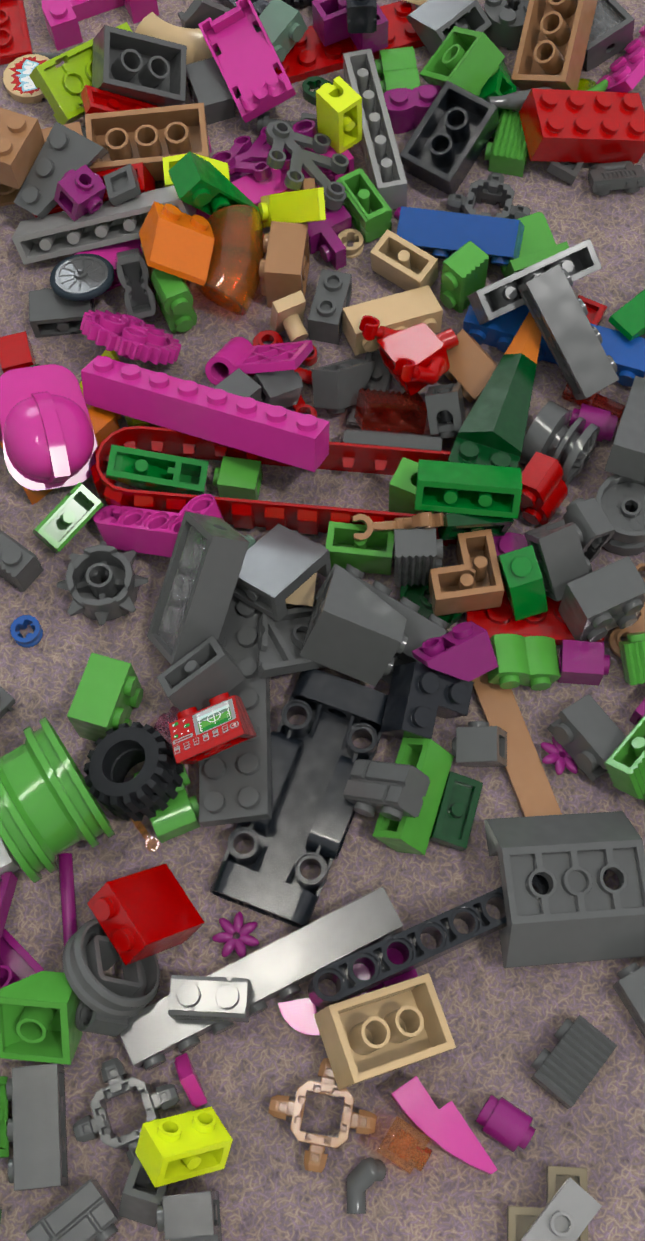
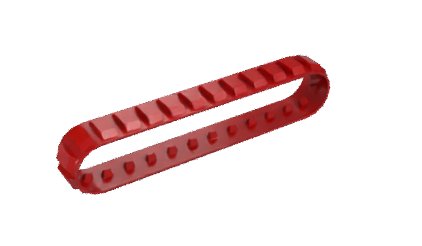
M130 426L114 431L106 439H103L93 454L96 463L91 467V472L99 497L106 500L107 506H127L179 513L192 498L198 495L134 490L113 485L116 481L106 477L111 444L195 459L222 461L223 456L261 461V464L295 466L165 427ZM329 442V455L317 469L394 475L403 457L417 463L419 459L447 462L451 451ZM214 497L224 521L234 525V528L254 529V527H265L266 530L270 531L279 523L290 530H298V533L318 535L319 532L328 533L329 521L365 525L362 522H352V517L357 514H365L373 522L394 521L395 518L417 515ZM436 528V539H440L438 528ZM457 539L443 540V546L456 544Z

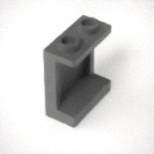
M278 523L247 550L233 596L279 622L288 614L285 601L287 597L316 572L325 577L328 576L331 571L329 550L322 544L315 543L297 531L290 530Z

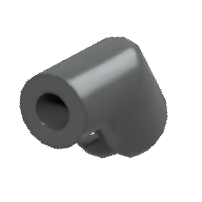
M372 1157L363 1159L349 1173L346 1181L347 1214H366V1190L375 1181H382L386 1176V1166L383 1161L379 1159L374 1160Z

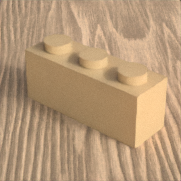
M427 285L344 307L342 311V331L356 356L379 349L376 337L372 341H367L362 335L363 331L359 329L363 316H373L380 321L379 327L385 326L394 330L407 329L420 323H426L436 334L441 332L443 309L430 286Z

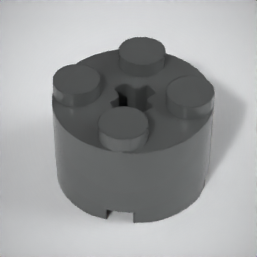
M485 0L484 12L492 25L484 30L483 33L487 35L497 48L502 46L507 47V50H518L529 0Z

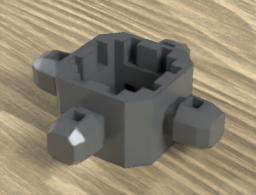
M492 172L487 180L479 179L471 183L467 197L464 194H449L446 208L456 213L463 212L464 214L492 217L491 213L487 212L476 214L477 209H474L476 203L481 204L482 200H486V204L496 205V202L501 203L500 207L504 209L501 214L496 213V217L519 219L530 215L531 209L527 206L513 205L515 191L509 184H504V176L497 172Z
M114 1058L102 1063L103 1081L108 1083L109 1086L96 1091L90 1103L94 1117L91 1118L88 1115L78 1120L73 1125V1131L76 1140L79 1142L97 1139V1134H99L102 1143L112 1148L122 1149L128 1146L129 1151L126 1154L130 1164L133 1165L134 1159L137 1157L135 1151L141 1128L120 1137L116 1136L113 1133L108 1118L106 1102L129 1091L137 1090L143 1101L147 1122H150L154 1119H161L158 1109L162 1108L165 1111L175 1106L180 1101L175 1085L166 1084L156 1087V1092L152 1093L150 1084L133 1076L124 1079L127 1073L123 1063L118 1058Z

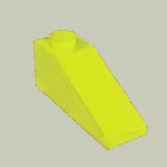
M324 187L260 197L258 217L263 222V228L271 227V221L307 224L326 220Z

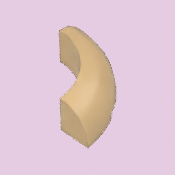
M153 12L144 17L136 28L135 33L186 45V65L213 57L200 28H184L172 25L160 19ZM219 46L217 47V49H218V52H216L217 56L221 54V51H220V49H219Z

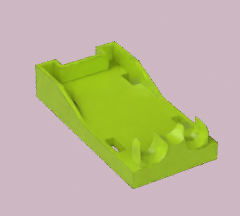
M127 22L115 27L132 32ZM93 39L36 66L29 75L36 88H40L53 109V116L56 121L62 125L72 123L85 114V110L81 106L83 105L81 92L85 85L92 86ZM62 61L65 62V63L62 64L60 67H58V68L55 67L56 65H58V64L61 63Z

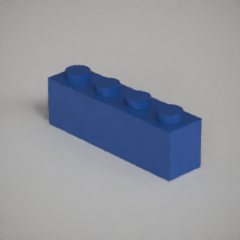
M401 206L397 235L423 251L432 252L433 257L447 259L465 243L472 241L489 256L491 264L508 266L510 260L519 258L525 226L520 220Z

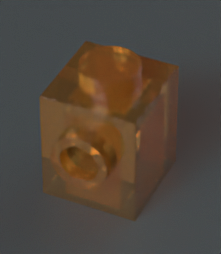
M397 1116L376 1153L407 1174H411L413 1168L421 1172L432 1153V1150L426 1147L431 1138Z

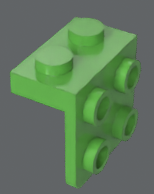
M541 212L516 219L520 220L525 226L519 258L510 260L508 266H500L504 277H508L568 249V243L566 241L556 245L547 220Z

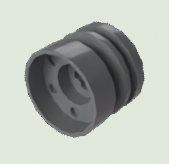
M549 401L538 413L524 437L519 462L527 465L536 451L553 457L561 464L563 469L562 480L568 486L588 463L595 449V442L598 438L600 427L592 423L584 430L586 419L583 417H579L568 427L570 410L553 401Z

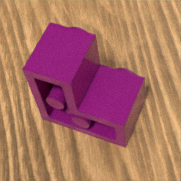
M346 0L312 1L313 28L325 47L349 37L358 51L371 49L373 53L388 47V20L378 4L377 31L374 33L351 34L347 30Z

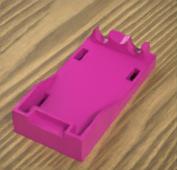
M238 0L235 2L237 5L235 8L213 21L209 17L199 23L198 26L243 120L247 123L295 96L296 92L251 0ZM254 25H257L258 28L260 27L261 31L256 32ZM219 46L221 54L217 56L216 52H218L217 47ZM274 68L281 69L282 73L277 75ZM237 89H239L241 94L238 99L236 97V94H238Z

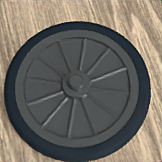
M87 253L65 258L53 268L50 275V285L53 291L58 296L71 301H86L96 298L105 293L114 281V269L111 263L99 255Z

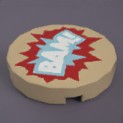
M27 54L16 58L8 64L3 74V82L11 98L24 104L42 102V98H45L40 88H36L29 75L36 66L50 60L48 57L39 54Z

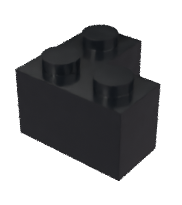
M416 661L394 666L380 733L401 740L403 737L432 739L436 716L448 719L468 715L474 682H468L436 671Z

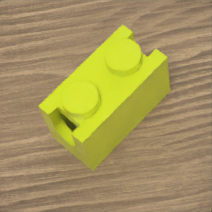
M338 76L333 79V85L325 83L316 90L318 133L327 135L331 140L330 146L337 153L341 154L362 140V97Z

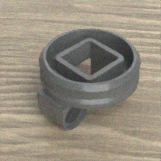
M97 919L83 924L65 944L62 956L64 973L70 987L81 1000L75 1014L77 1029L88 1033L112 1037L118 1036L128 1026V1018L138 1014L154 999L159 990L160 968L156 955L154 954L125 965ZM120 959L124 980L104 976L103 971L110 969Z

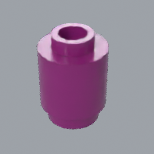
M583 403L580 409H573L568 426H571L579 417H583L586 419L584 430L592 423L600 427L596 441H611L618 421L617 416L611 415V411Z
M490 1095L475 1122L483 1127L481 1131L512 1152L518 1146L524 1150L536 1130L530 1126L533 1120L531 1116L503 1097L497 1099L493 1095Z

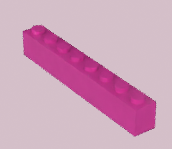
M98 355L81 370L85 403L312 472H315L329 455L330 421L316 418L313 415L302 414L285 409L282 406H274L256 401L251 397H242L228 393L223 389H214L200 385L191 380L172 377L163 372L144 369L135 364L116 361L107 356Z

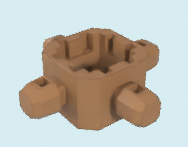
M324 1058L320 1064L318 1077H321L320 1082L308 1080L298 1087L295 1101H291L290 1096H272L269 1106V1114L282 1120H287V1117L292 1118L290 1129L299 1142L310 1144L309 1150H305L304 1155L305 1170L322 1173L326 1166L328 1154H324L325 1147L338 1149L349 1139L350 1128L356 1129V1134L375 1133L377 1116L372 1112L361 1109L359 1113L353 1112L354 1098L347 1088L338 1089L328 1058ZM308 1093L344 1099L338 1138L302 1131Z

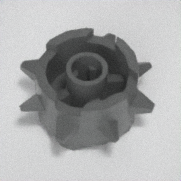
M101 541L99 545L85 548L82 555L72 553L69 556L72 562L68 565L65 576L66 580L58 582L57 588L68 590L73 598L67 611L70 616L82 613L86 617L97 620L98 624L102 626L105 624V621L117 619L127 615L129 612L134 613L136 611L134 603L138 595V586L148 583V578L135 575L132 564L137 553L134 550L120 553L115 547L108 546L106 541Z

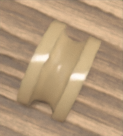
M350 228L339 233L338 237L346 247V258L358 257L364 249V238L361 232ZM349 240L354 241L352 247L347 246Z

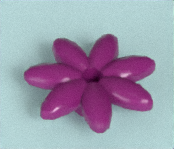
M554 736L552 737L553 744L541 743V748L549 753V755L542 759V762L555 765L557 775H561L565 767L574 774L578 773L575 761L555 740Z
M241 912L236 913L233 924L225 918L219 919V923L225 932L214 935L212 940L218 943H225L221 953L222 957L230 955L235 948L237 955L241 959L246 956L245 945L253 947L259 945V941L249 935L257 928V922L253 921L243 925L244 919ZM235 934L240 935L238 939H234Z

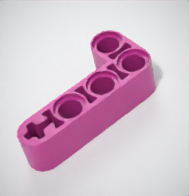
M202 494L192 498L179 513L109 505L97 511L93 516V520L108 546H113L117 550H134L137 553L171 558L185 511L222 519L223 517L214 496Z

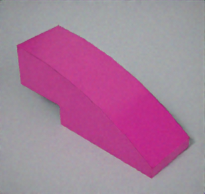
M417 1076L391 1093L392 1099L404 1115L425 1137L444 1152L488 1175L498 1170L452 1100L438 1109Z

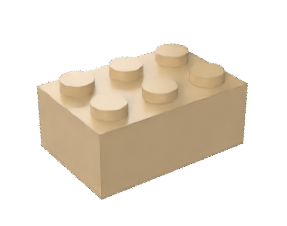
M429 973L329 1005L314 1014L339 1090L456 1048Z

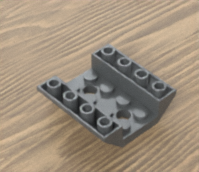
M623 811L484 820L489 856H498L507 919V927L499 930L504 968L645 957V852L642 838ZM606 870H611L617 875L619 885L616 890L610 889L605 885L603 874ZM534 875H541L547 880L549 889L546 895L539 894L534 890L532 886Z

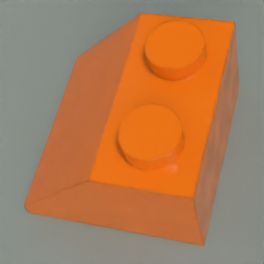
M154 201L139 231L147 266L204 286L215 241L210 223L200 215L191 216L181 212L180 209L172 204L163 205Z

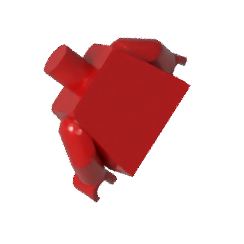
M365 315L362 317L359 329L363 331L364 339L372 341L376 337L384 366L409 396L416 394L428 384H436L441 376L449 370L450 363L447 351L459 345L458 338L451 328L437 335L426 323H420L407 329L394 330L385 326L379 327L380 321L373 316Z

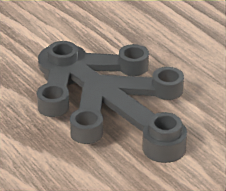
M284 121L270 122L265 130L266 140L272 146L266 159L267 165L273 169L283 168L286 160V154L283 152V149H286L291 154V161L284 184L289 189L299 190L304 181V174L301 172L303 168L311 178H315V182L320 188L324 187L325 207L330 210L341 209L346 198L345 187L339 182H331L317 166L330 169L336 174H343L349 164L348 158L340 153L334 154L332 158L320 155L327 153L331 144L330 138L325 134L318 133L312 138L294 132L290 125ZM299 145L311 148L316 153L301 149Z

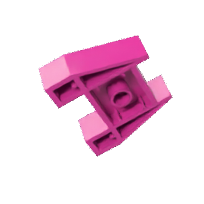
M41 0L47 29L57 51L83 42L78 21L124 5L134 24L141 22L151 12L156 16L159 15L157 0Z

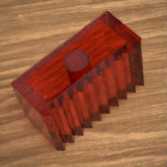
M362 387L358 392L355 418L361 430L423 435L427 419V408L418 392L415 395L409 396L406 391L404 393L400 391L395 393L394 390L383 392L380 389L377 392L376 389L371 391L369 388L364 390Z

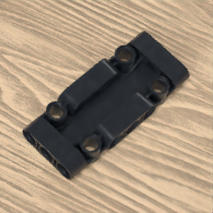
M317 669L301 671L288 703L282 708L281 721L276 731L273 730L271 732L272 819L237 824L236 829L228 837V848L210 889L212 894L297 928H302L309 924L322 888L327 882L332 862L338 858L356 812L353 810L354 805L344 799L343 792L347 781L352 778L350 773L355 760H372L377 753L378 743L382 736L380 731L388 695ZM299 714L306 717L305 722L301 725L289 723V719L294 715ZM363 737L370 740L371 744L367 748L359 749L353 745V742L357 738ZM243 840L254 842V848L247 854L236 852V846ZM308 865H316L321 869L319 877L312 880L304 878L302 871Z

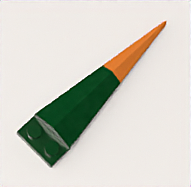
M530 311L461 426L447 462L518 467L542 337Z

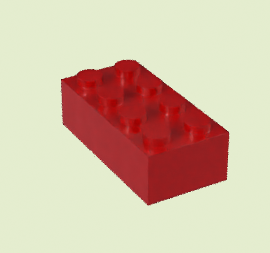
M532 88L519 111L530 161L584 163L632 161L633 163H638L645 153V112L639 93Z

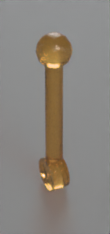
M130 818L145 839L147 850L150 852L157 851L160 847L159 840L151 837L141 821L135 822Z

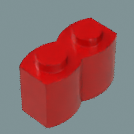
M536 451L521 473L522 495L520 509L526 521L534 525H544L550 522L567 497L568 488L562 480L563 469L559 461Z

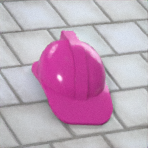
M56 364L17 368L3 373L0 377V426L4 461L13 479L24 488L33 491L74 486L79 482L86 481L92 474L91 467L96 463L93 454L98 445L88 409L75 375L69 369Z

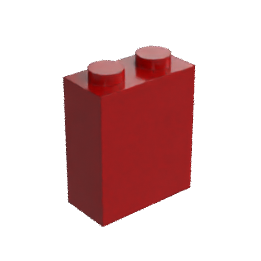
M166 863L108 881L87 902L125 965L184 943L205 923Z

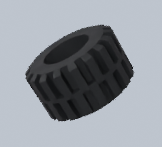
M133 722L130 727L127 723L120 724L118 730L114 731L111 728L105 732L107 736L104 739L99 737L94 743L97 747L95 750H90L87 755L90 762L84 765V772L87 774L84 778L85 784L90 788L89 792L115 816L118 815L122 820L129 821L130 818L135 822L142 821L144 815L150 819L156 816L158 809L164 811L169 807L166 803L170 798L174 800L178 795L175 789L182 786L183 779L179 774L184 772L183 765L176 763L173 747L152 726L148 724L143 726L140 722ZM145 761L141 771L133 779L124 782L129 770L136 764Z

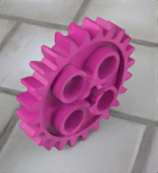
M98 309L95 312L92 310L84 312L79 329L82 330L81 334L86 335L88 340L95 341L96 345L105 346L107 351L114 350L120 356L132 360H141L144 363L150 361L155 365H158V362L167 365V363L174 364V361L177 362L181 350V344L178 343L179 340L173 338L172 334L164 333V329L155 328L154 324H146L142 319L135 316L120 314L119 312L113 314L108 310L102 312Z

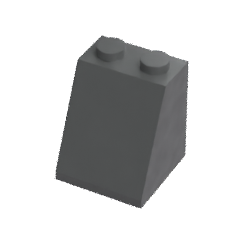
M335 565L312 610L299 656L376 687L382 675L388 676L395 661V653L401 654L406 646L408 635L404 633L407 619L344 568Z

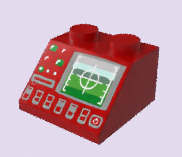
M229 692L211 698L209 700L210 706L198 711L196 707H191L176 714L178 720L169 723L176 763L195 764L257 736L241 697L236 695L230 696Z

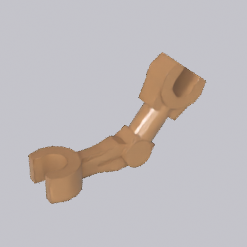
M422 512L412 517L395 518L394 521L373 522L369 516L357 514L352 517V522L364 523L366 531L364 533H354L353 540L364 541L371 536L373 531L444 527V513L432 514V512Z

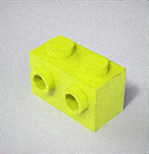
M211 1106L143 1123L135 1153L156 1188L224 1169L233 1139Z

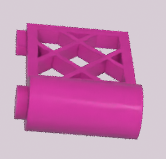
M234 337L207 362L205 373L208 380L212 384L217 385L238 368L245 374L296 370L312 352V340L252 346L247 339Z

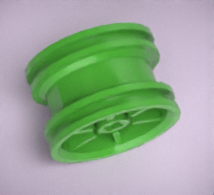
M46 717L39 720L42 727L38 730L33 731L30 726L23 729L26 736L25 744L0 758V836L22 870L34 883L42 879L40 871L45 868L50 873L58 870L56 856L79 841H88L91 847L94 848L100 844L97 837L105 833L108 838L115 835L98 801L89 792L90 788L85 784L84 777Z

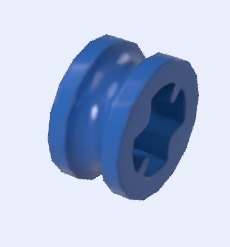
M22 615L16 618L11 625V635L21 647H33L43 637V630L39 621L31 615ZM30 625L34 633H28L26 638H23L20 629L25 630Z

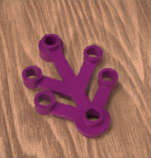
M301 120L292 127L294 132L312 138L317 134L316 125L313 120ZM266 127L261 129V134L253 145L249 136L237 137L229 151L217 152L212 156V159L228 163L230 176L235 172L253 173L254 178L258 181L270 178L272 172L266 163V159L272 146L266 140ZM286 151L284 152L286 160L282 169L289 170L291 154ZM250 161H261V162L251 163Z

